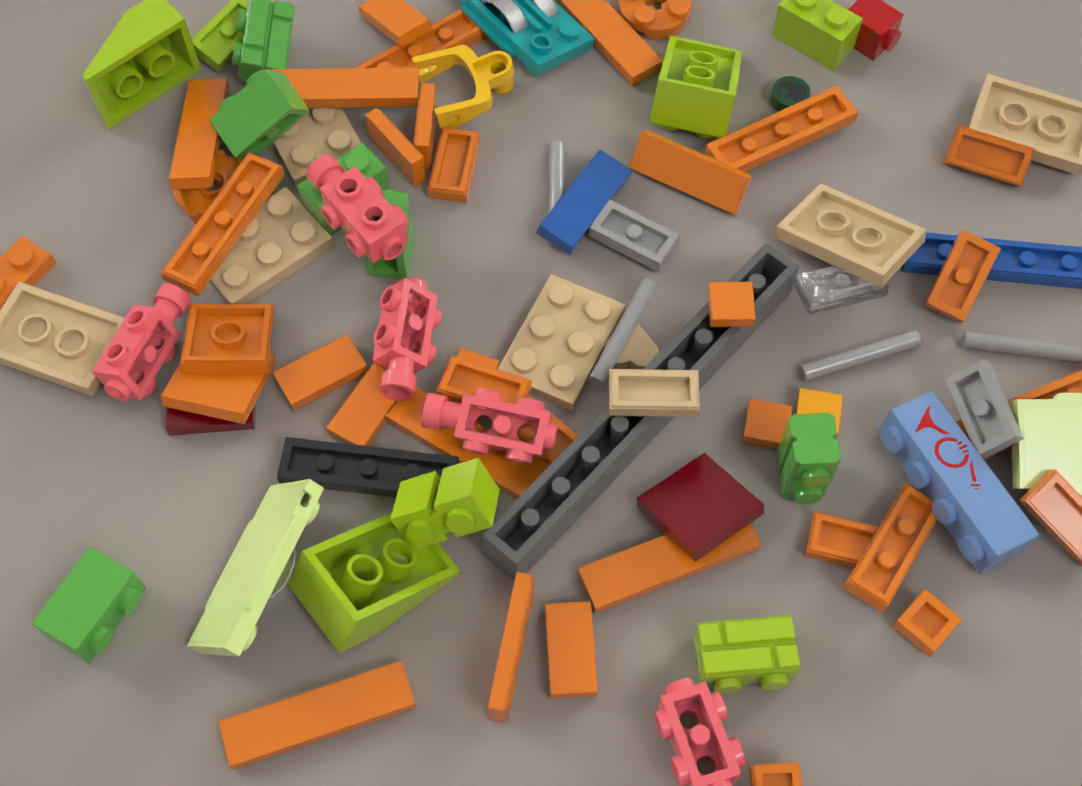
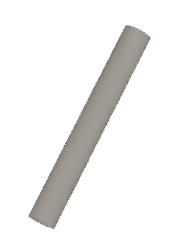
M560 141L551 142L549 145V212L565 194V145ZM550 242V246H552V247H554V248H558L557 246H555L554 244H552V243Z
M647 278L642 280L588 378L593 385L603 387L607 381L609 369L614 368L657 289V284L653 280Z
M913 330L800 365L799 373L805 382L921 346V337L917 330Z
M965 331L962 337V348L1082 363V346Z

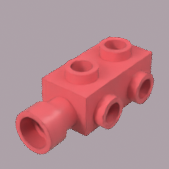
M323 155L313 161L307 170V178L321 192L324 206L320 210L328 225L334 230L340 226L347 233L345 240L351 251L358 258L366 254L373 263L383 257L387 261L397 258L405 249V243L408 241L406 227L409 226V221L403 210L396 204L391 206L384 199L383 191L375 179L372 177L366 179L355 166L344 172V168L332 155Z
M403 278L394 285L388 286L380 299V307L382 309L379 326L373 337L375 343L373 362L388 369L382 375L380 392L386 398L396 401H407L414 397L417 382L414 374L428 367L436 355V346L431 344L432 331L437 328L441 321L442 312L436 308L438 295L428 291L427 283L419 278Z
M169 283L162 284L153 298L155 304L153 307L133 305L113 339L104 350L103 355L92 372L103 383L104 391L112 398L119 401H127L128 399L141 401L143 397L150 395L157 386L155 376L162 364L172 360L177 352L174 344L179 338L180 332L173 323L177 317L179 318L184 315L191 303V297L180 287Z
M476 388L475 395L464 394L461 404L448 401L447 396L428 393L421 419V425L424 428L438 431L442 427L455 429L454 438L458 442L463 443L462 449L481 455H488L489 449L506 452L505 459L522 464H531L532 458L543 460L546 449L553 451L558 432V424L552 423L553 417L551 412L544 410L545 403L524 397L519 398L517 405L500 401L502 394L482 388ZM488 418L492 421L491 429L484 433L479 432L476 428L478 421ZM525 427H530L535 431L533 439L528 442L519 439V432Z
M691 678L681 679L666 686L667 694L660 696L658 710L654 711V720L662 740L669 738L675 756L670 758V762L678 785L733 786L737 784L741 776L739 767L745 766V756L736 737L727 738L721 722L727 720V711L718 691L710 693L706 682L694 685ZM683 716H691L695 719L697 725L692 729H686L681 725L679 719ZM700 761H708L712 764L714 772L703 775L698 771L696 764Z

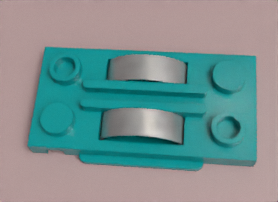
M457 0L461 4V10L504 52L509 54L510 57H516L535 76L541 75L592 50L595 38L554 0Z

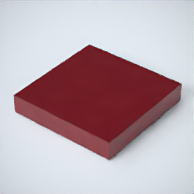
M705 452L637 497V507L695 562L764 514V504Z

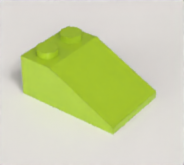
M144 0L124 13L82 77L103 125L109 130L202 69L185 18L167 0Z
M670 35L658 78L649 122L658 124L659 127L665 130L683 129L692 131L698 136L707 139L726 136L736 97L743 51Z
M392 512L302 550L287 582L339 654L376 636L458 577L461 572L439 543L413 550L390 520Z

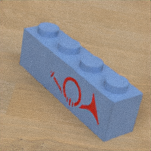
M933 391L890 410L877 430L884 447L896 457L906 471L909 482L934 501L932 503V512L937 521L946 527L958 544L962 556L974 566L979 575L1021 554L1040 535Z

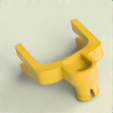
M459 45L412 57L414 66L419 67L421 84L455 65L464 67L476 84V95L473 99L434 108L441 130L442 127L455 129L490 110L493 104L491 89L496 94H506L514 87L512 59L509 54L503 51H494L477 58L471 48L466 45Z

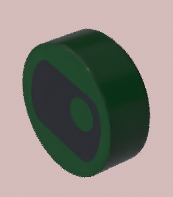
M782 77L773 85L770 97L771 104L777 111L784 110L810 98V88L804 80L798 77Z

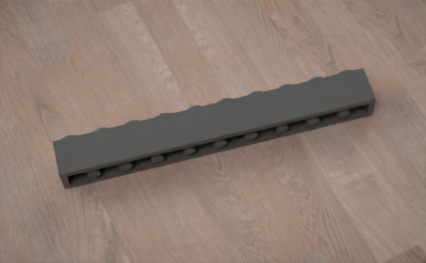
M765 243L728 281L752 282L756 317L754 327H710L708 302L644 369L698 370L700 390L789 296L800 266L768 243ZM608 405L493 523V527L486 530L482 535L484 555L514 581L516 572L527 574L674 417L609 416Z

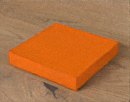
M190 304L180 361L182 373L269 374L275 319L274 304Z
M271 354L269 374L182 373L181 365L179 364L161 394L162 405L245 424L276 366L275 354Z

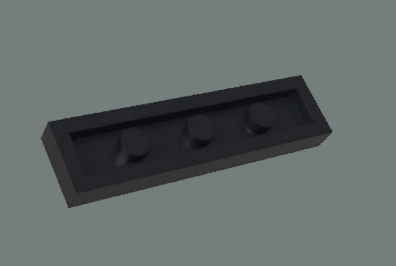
M286 437L277 479L279 484L311 479L328 490L396 497L401 481L436 471L440 478L434 498L435 501L443 468L459 464V457Z

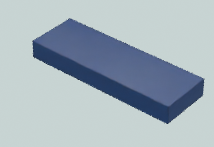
M599 150L541 222L536 233L570 255L589 231V227L609 199L613 200L629 179L632 170L604 151Z

